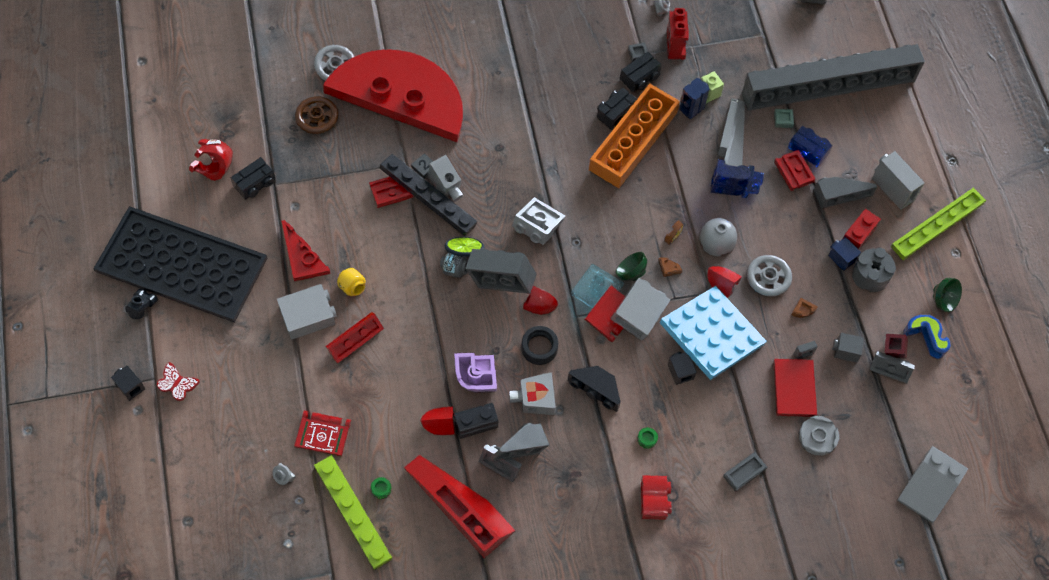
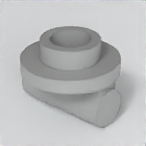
M654 0L657 16H662L669 11V0Z
M282 463L275 466L272 472L274 480L280 485L292 482L296 477Z

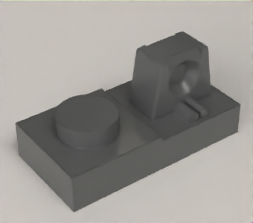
M877 351L869 370L907 384L915 365L910 364L909 361L907 362L900 358L896 359Z
M487 444L483 448L478 462L513 482L522 464L512 458L491 461L490 457L500 447L495 444L493 446Z

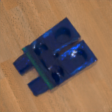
M718 159L711 179L710 193L733 196L742 195L741 198H747L749 193L758 194L760 185L763 184L764 172L754 171L755 166L749 165V167L745 165L738 167L725 165V160Z

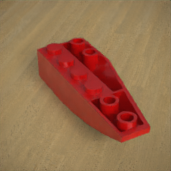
M421 455L404 467L407 473L483 558L487 557L515 532L513 527L487 499Z

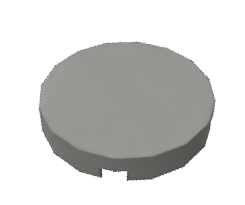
M813 416L801 425L799 441L802 447L809 453L823 456L831 453L836 448L839 442V431L830 419L823 416Z

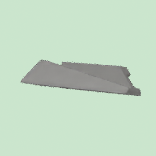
M731 99L717 155L724 157L721 173L732 176L734 174L730 173V166L738 167L742 165L745 102L742 100Z

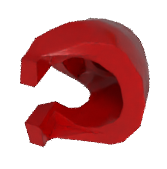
M201 139L198 141V144L202 147L196 151L194 156L199 158L202 154L206 153L210 156L212 162L209 165H204L201 161L195 160L190 164L189 171L192 173L196 171L213 181L219 180L232 163L233 151L221 140Z

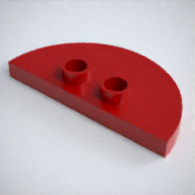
M391 49L366 52L345 61L330 74L323 84V92L325 94L458 142L463 120L461 96L449 75L425 57L407 51Z

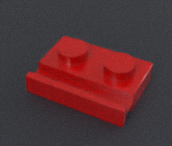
M799 150L783 155L781 158H775L774 163L790 191L815 182L816 178Z
M390 176L369 182L377 208L413 198L410 192Z

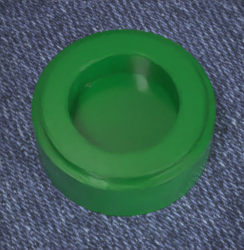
M648 427L641 429L637 437L639 445L646 449L654 447L658 440L657 432Z
M379 477L372 482L371 492L375 498L385 499L391 494L392 487L388 479Z

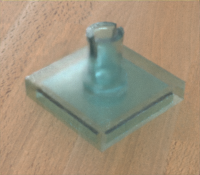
M591 264L571 291V295L593 308L611 285L620 292L624 282L596 265Z

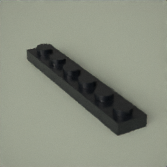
M391 154L380 164L379 168L462 235L465 236L476 226L477 220L395 155Z

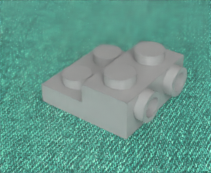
M534 197L515 215L512 226L517 233H524L529 236L532 242L544 245L553 236L554 230L564 221L565 215Z

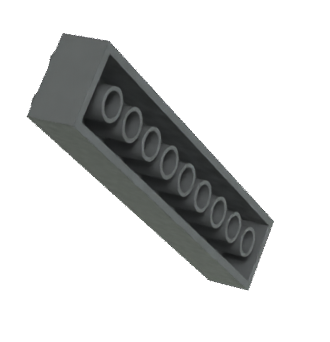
M918 44L898 48L891 47L880 51L873 50L863 54L856 53L845 57L839 56L827 60L821 59L815 62H804L780 68H769L762 71H752L747 73L742 96L747 111L911 83L916 81L925 60Z

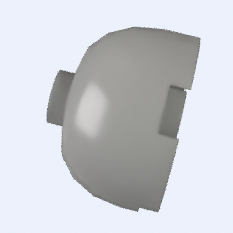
M711 219L702 227L699 241L705 252L718 257L721 254L731 253L735 248L737 231L734 225L726 219Z

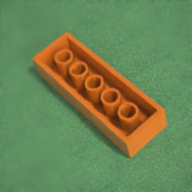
M649 84L590 158L589 171L615 187L620 188L678 113L680 101Z

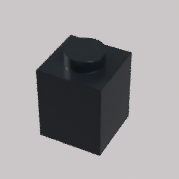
M686 352L674 353L669 358L668 367L676 385L695 379L697 372L690 356Z
M128 365L118 369L111 377L128 401L145 390L140 379Z

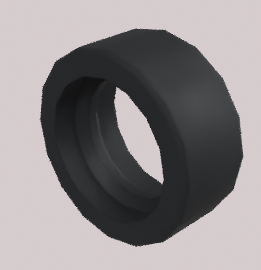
M535 326L528 329L523 335L521 350L525 359L536 365H544L551 362L558 351L559 342L557 335L553 330L545 326ZM537 336L547 338L551 342V350L542 355L534 354L529 350L528 344L530 339Z

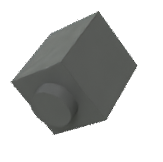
M840 333L838 339H834L832 350H835L834 358L858 362L862 355L864 337Z

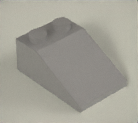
M932 446L923 457L897 501L933 523L961 482L968 468Z

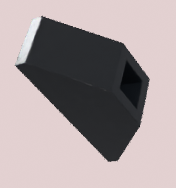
M600 366L570 370L567 381H569L571 386L585 391L586 395L591 399L599 400L605 408L613 409L616 412L619 410L621 401L614 375Z

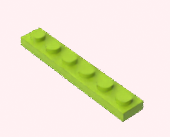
M973 187L892 243L891 248L902 260H905L978 209L986 200Z
M331 455L315 464L316 471L373 569L375 570L391 561L392 557L333 456Z

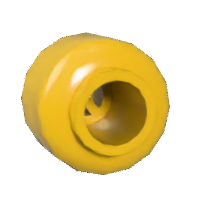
M348 268L339 274L337 285L346 295L357 296L365 289L366 280L356 269Z

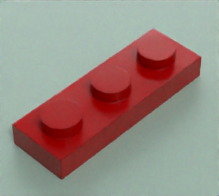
M371 312L325 347L334 361L339 363L382 331L384 327L375 313Z

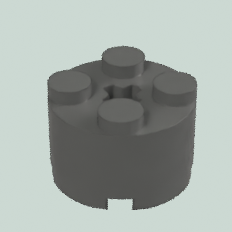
M883 248L865 250L860 254L854 265L852 278L859 288L870 290L869 292H879L888 285L896 270L895 262Z

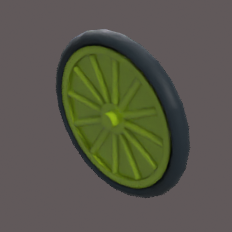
M471 237L451 238L444 245L447 252L463 257H470L472 249L485 248L480 240Z

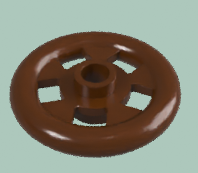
M314 96L305 99L298 105L295 112V120L303 131L311 134H321L335 126L339 113L336 105L330 99ZM311 104H316V105H317V106H314V107H312V108L309 109V105H311ZM327 106L330 110L325 112L322 108ZM308 113V119H303L302 114ZM326 117L330 118L327 123L323 122ZM312 122L318 125L317 127L310 126V123Z

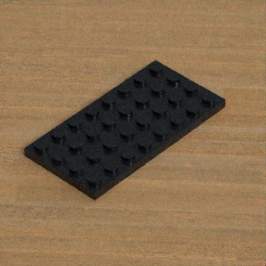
M129 206L93 269L96 273L235 323L268 258L266 254Z

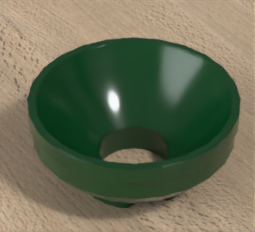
M636 252L626 257L618 265L616 275L625 281H636L646 273L648 261L643 252Z
M945 278L934 287L933 299L936 306L945 312H951L957 307L962 296V285L958 279Z

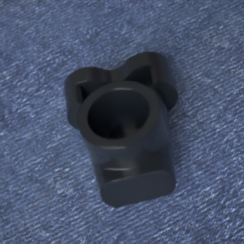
M140 288L133 294L125 310L130 318L141 319L144 317L145 309L152 307L158 301V298L155 294H148L144 289Z

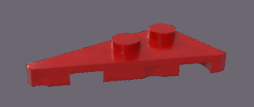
M282 220L294 282L330 274L329 267L311 250L306 241L294 231V228L289 223Z

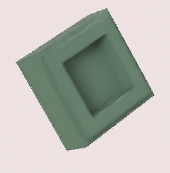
M775 109V127L793 128V110Z

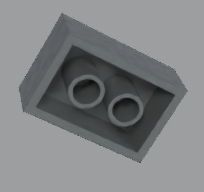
M484 248L472 249L465 268L478 288L526 294L531 293L537 275L525 254L521 252L509 253L503 250L490 251Z

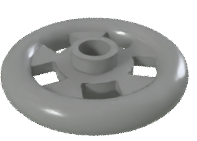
M326 46L315 57L314 67L316 73L321 79L326 81L330 74L328 75L324 72L325 68H328L332 73L344 61L355 56L349 49L343 46ZM334 52L342 53L341 57L334 55ZM324 56L329 57L327 63L322 61Z
M763 255L750 263L747 269V279L750 286L759 294L778 296L790 287L792 272L788 264L781 258L773 255ZM765 263L767 267L761 270L758 266ZM774 264L781 268L779 272L773 267ZM759 274L761 281H756L755 275ZM779 276L784 278L783 284L777 282ZM765 284L773 285V289L765 288Z

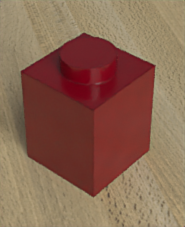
M886 334L884 353L895 358L907 359V336Z

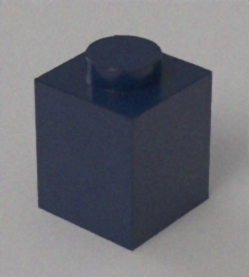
M845 237L841 241L836 240L830 246L831 251L828 256L845 271L858 260L861 252Z

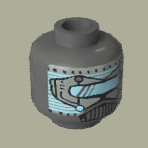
M448 252L441 258L440 267H442L445 275L461 278L468 273L465 269L468 260L467 257L456 256Z

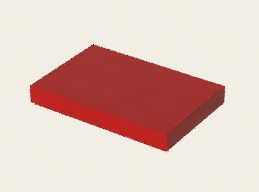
M774 359L776 416H817L813 360Z

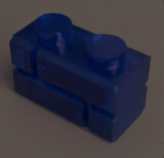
M801 126L791 138L788 148L792 151L799 150L804 159L819 167L829 155L833 145L830 144L828 139L816 135L811 128Z

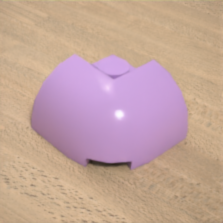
M474 353L454 355L456 377L462 387L467 391L476 393L497 391L494 355L475 356Z

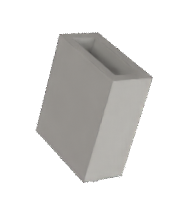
M895 151L890 155L885 154L880 158V163L875 168L872 179L897 207L902 210L915 201L925 182Z
M638 278L610 319L642 341L648 336L670 299L662 291H657L648 281Z
M322 284L277 299L291 340L335 325L334 318L337 317L334 306H329L330 295L328 290H323Z

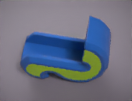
M918 315L911 318L903 330L906 336L922 332L930 356L936 359L945 356L950 349L949 338H941L943 330L941 323L931 315Z

